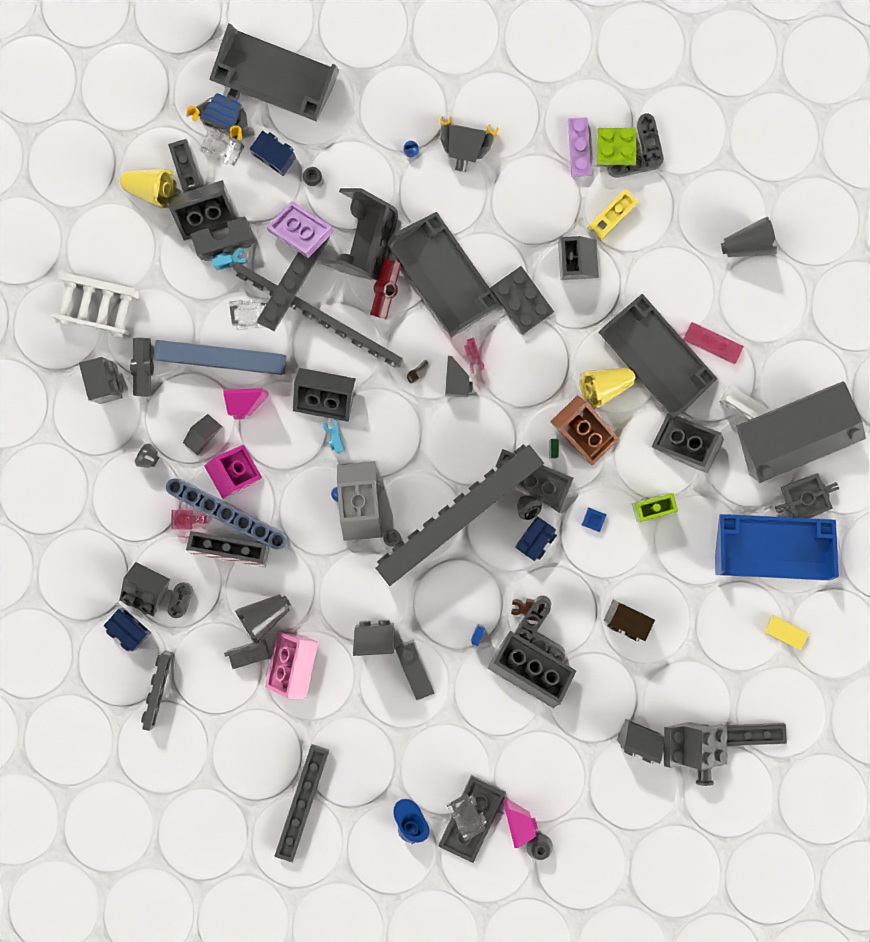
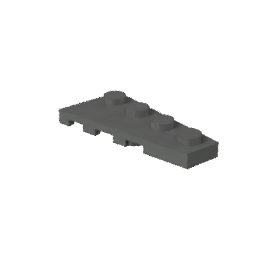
M502 449L495 467L499 469L501 461L506 457L511 459L516 454ZM542 465L519 484L560 513L574 478Z

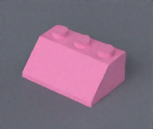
M277 631L265 688L286 698L306 699L318 641L300 635Z

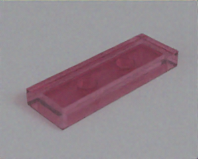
M693 322L690 323L683 338L684 341L733 364H736L744 347Z

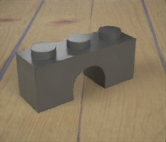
M244 216L227 222L229 233L223 240L214 239L213 233L209 228L190 234L197 256L201 260L208 261L214 259L215 255L230 254L237 248H249L251 244L255 243L247 218Z

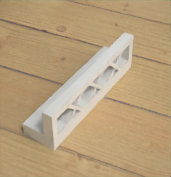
M732 385L727 388L719 401L747 420L771 411Z

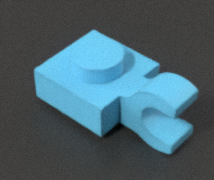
M239 248L232 256L227 253L217 255V258L212 259L213 267L216 270L234 267L236 262L246 264L248 262L246 258L239 259V255L245 253V250Z
M333 420L334 426L331 429L327 427L326 423H323L324 430L330 433L332 438L329 439L331 450H335L337 454L345 452L338 431L337 421Z

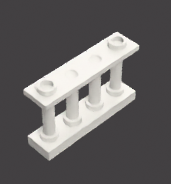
M60 271L58 279L65 282L64 285L66 286L59 314L50 313L49 315L56 319V323L67 325L70 322L112 332V336L123 338V335L130 336V332L124 330L123 325L129 301H132V298L139 299L140 292L138 290ZM76 286L83 287L84 294L78 319L68 317L67 314L73 289ZM95 290L102 291L103 297L97 322L86 321L92 292L94 293ZM113 294L120 295L121 298L115 327L104 325L110 298L113 297Z

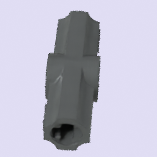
M133 338V359L130 362V371L133 376V396H151V376L154 372V364L151 359L150 338Z

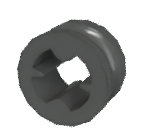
M390 529L385 532L383 540L388 546H396L400 542L401 536L397 530ZM394 532L397 535L395 537L397 541L389 543L387 541L389 539L387 534H393Z

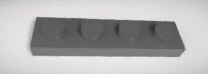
M164 651L156 659L155 666H157V671L152 676L151 693L149 692L146 699V704H148L147 711H144L141 719L143 730L150 731L155 727L173 652Z

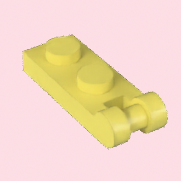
M624 189L587 228L597 234V238L601 241L639 202ZM601 221L606 225L604 229L598 226Z

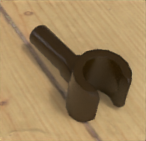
M424 360L417 368L408 372L407 379L410 383L419 379L417 373L428 364L427 360Z

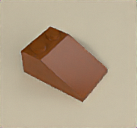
M578 395L550 421L559 433L592 466L620 440L589 403Z

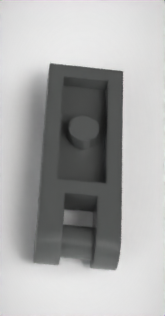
M183 139L168 144L183 193L202 187L188 140ZM193 179L194 183L188 185L187 180Z

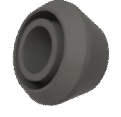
M147 443L140 449L134 462L137 467L149 468L150 466L154 467L160 457L157 456V450L150 443Z
M531 495L522 496L517 504L519 517L524 520L535 518L541 512L542 502Z
M537 833L535 834L536 837L527 842V852L535 860H544L552 853L553 844L547 835Z

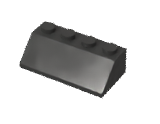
M509 631L487 668L552 708L561 704L576 673L575 669L512 631Z

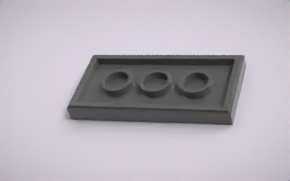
M471 775L438 847L474 863L505 797L506 791Z

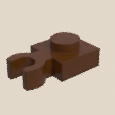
M513 599L512 605H517L519 609H512L511 614L520 615L522 613L525 616L534 600L527 599L526 603H523L519 599ZM546 603L540 604L537 612L540 613L541 609L545 607ZM531 616L527 619L538 621V619L534 616Z

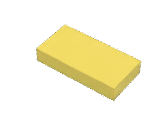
M774 615L765 630V633L798 650L802 649L809 635L808 632Z

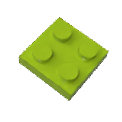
M636 128L597 129V165L636 164Z

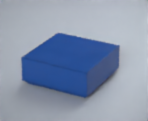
M588 508L581 525L600 532L607 514Z
M480 624L476 626L470 640L471 644L478 647L485 631L484 626Z

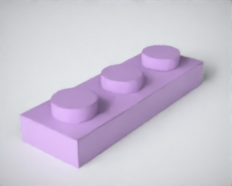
M569 118L568 134L571 177L590 176L588 118Z

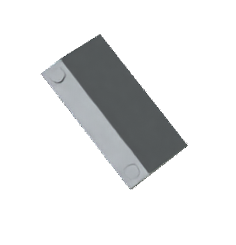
M228 23L209 80L317 122L333 90L339 69L335 64H332L330 67L240 32L232 24Z
M437 212L395 232L388 241L387 246L398 262L401 263V266L451 338L466 330L501 305Z
M643 294L637 297L598 332L673 418L687 410L718 379Z
M844 381L736 425L749 475L758 483L767 481L866 439L863 422Z

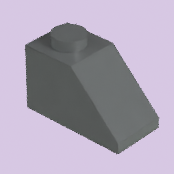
M448 356L445 396L468 397V393H472L473 382L469 381L470 376L452 356Z

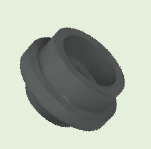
M308 167L303 173L304 182L309 186L318 185L322 180L321 171L316 167ZM314 174L316 178L311 180L309 179L310 175Z

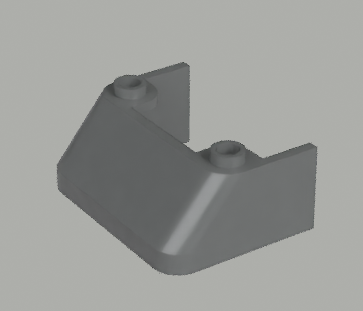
M340 188V193L352 199L351 213L355 218L359 219L350 255L342 253L338 256L337 260L322 259L321 263L345 274L369 280H379L384 261L388 259L390 249L387 243L395 231L398 219L397 209L362 188Z

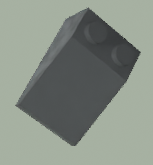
M667 413L651 447L692 468L709 473L724 438L721 432L678 416L673 418L670 413Z
M379 620L378 624H371V621H360L359 625L355 626L353 656L394 653L395 628L394 623H390V620Z

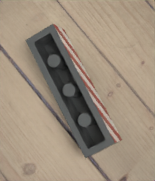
M190 531L186 550L193 555L265 568L270 550L266 544Z

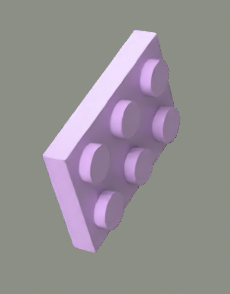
M293 201L266 227L268 232L307 258L334 232L332 226Z

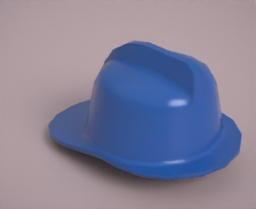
M401 799L396 802L393 815L398 825V834L401 839L411 844L425 841L429 836V826L418 805L410 799Z

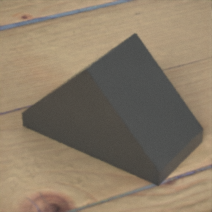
M207 414L190 428L183 443L196 455H199L223 426Z

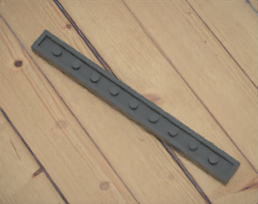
M238 262L233 267L238 278L243 281L249 279L254 282L252 285L257 289L269 291L270 296H272L278 286ZM297 296L291 303L290 308L294 310L299 308L303 311L302 314L311 320L313 317L319 320L318 324L326 329L329 327L335 329V334L344 339L346 336L352 339V344L359 348L362 346L369 349L368 353L378 358L380 355L385 358L384 362L388 365L400 367L402 364V357Z

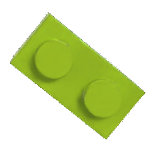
M666 493L631 503L637 522L678 512L673 493Z

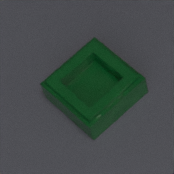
M550 439L549 459H557L559 457V440Z

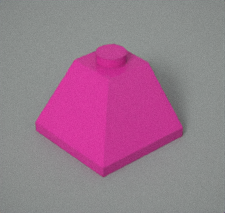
M263 388L223 390L227 413L229 416H233L235 420L251 416L269 396V392Z
M504 798L503 803L514 848H519L536 837L534 831L538 829L535 817L531 818L530 812L508 798Z

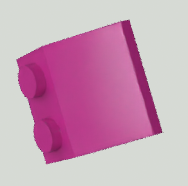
M244 445L220 454L204 465L222 499L239 492L262 478Z

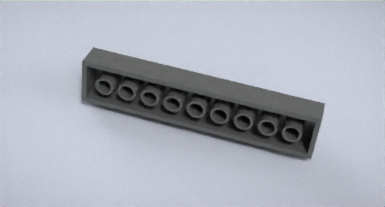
M521 445L514 451L516 454L511 459L506 457L499 463L501 466L496 471L491 469L484 475L486 478L481 483L476 481L468 488L470 490L469 493L466 495L461 493L453 500L454 505L451 507L446 505L438 512L439 517L436 519L431 517L423 524L424 529L421 531L416 529L407 537L409 541L406 543L401 541L392 549L394 553L391 555L386 553L377 561L379 565L375 569L389 586L394 584L542 466L544 462L530 445Z

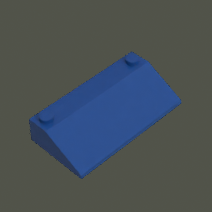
M720 514L715 550V575L825 581L838 578L836 520Z

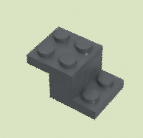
M688 722L664 727V766L672 768L685 765L705 770L726 765L728 758L727 725L719 724L708 727Z

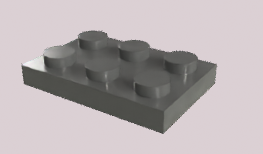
M522 266L490 287L522 335L554 313Z

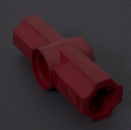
M385 259L380 279L374 284L375 297L370 315L387 319L392 298L398 293L396 282L401 268L400 262Z

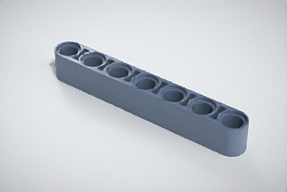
M156 340L153 359L171 363L284 375L287 356L277 353Z
M174 478L167 482L166 491L173 497L276 550L282 549L288 544V537L284 532L182 479ZM176 482L181 487L177 493L173 490V485ZM192 491H195L198 495L196 501L190 499ZM209 500L214 501L215 504L212 510H209L206 505ZM227 508L232 512L229 519H226L223 515L224 510ZM243 517L249 521V525L246 528L240 525ZM260 526L266 530V534L263 537L257 534V529ZM276 535L281 536L283 539V543L280 546L274 543Z

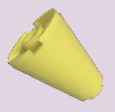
M169 169L125 171L120 177V185L123 190L160 208L169 207L167 205L169 203L168 197L176 194L177 183L172 178L174 173Z
M629 368L593 370L581 373L580 376H583V379L579 380L584 400H589L590 406L595 409L633 386L636 378L634 372Z

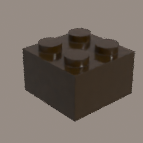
M612 600L604 621L608 623L607 627L620 634L624 631V635L639 642L640 639L646 641L655 619L616 600Z

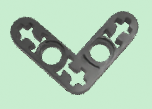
M642 114L637 121V131L642 153L636 154V160L640 161L641 167L635 169L631 165H626L628 171H626V167H623L617 172L616 169L613 170L615 165H609L608 172L612 177L619 178L656 170L663 163L664 157L655 118L651 114ZM644 120H646V122H650V124L648 125V133L643 134L647 130L646 125H642ZM647 137L653 138L655 145H646L645 139ZM652 156H654L655 159H658L656 164H654L653 161L647 162L645 167V161L651 160Z
M539 596L534 600L516 628L515 634L520 636V634L525 632L526 636L523 639L528 642L534 637L531 642L533 645H535L536 641H542L545 644L542 650L545 652L548 650V654L553 656V653L559 652L560 655H557L555 658L563 662L565 659V649L537 632L549 614L552 605L548 597ZM546 603V606L541 609L540 613L537 612L539 605ZM534 616L538 619V623L530 624L527 619Z

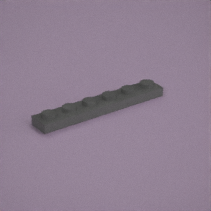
M330 236L309 258L300 252L297 253L258 317L257 323L275 332L327 245Z
M311 744L274 857L293 863L330 751L329 749Z

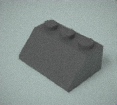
M223 180L168 197L169 209L184 241L191 239L190 234L207 228L213 232L228 227L227 222L237 219Z
M299 368L294 381L293 411L349 422L356 378Z

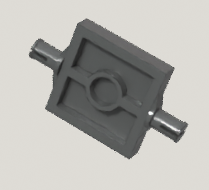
M815 473L781 487L785 503L775 506V510H777L778 514L789 510L793 518H812L833 509L829 500V493L839 490V486L836 482L825 486L821 481L819 473Z

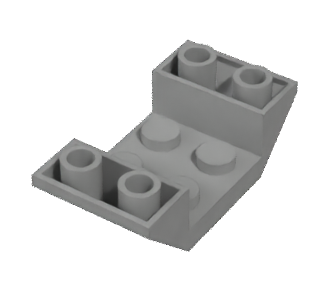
M375 461L337 464V491L343 541L382 537Z

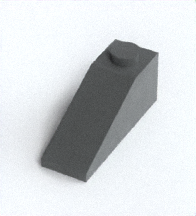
M414 639L396 646V653L416 700L434 694Z

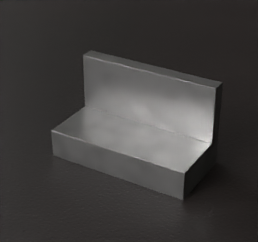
M265 639L257 643L253 642L230 649L224 653L225 657L229 656L232 669L270 658Z

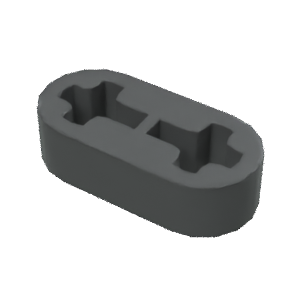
M187 582L177 584L173 590L167 610L172 618H180L187 611L193 593L192 586ZM185 586V590L188 591V593L184 594L181 599V592L179 591V588H183ZM178 602H180L179 609L182 612L175 614L173 607L177 606Z

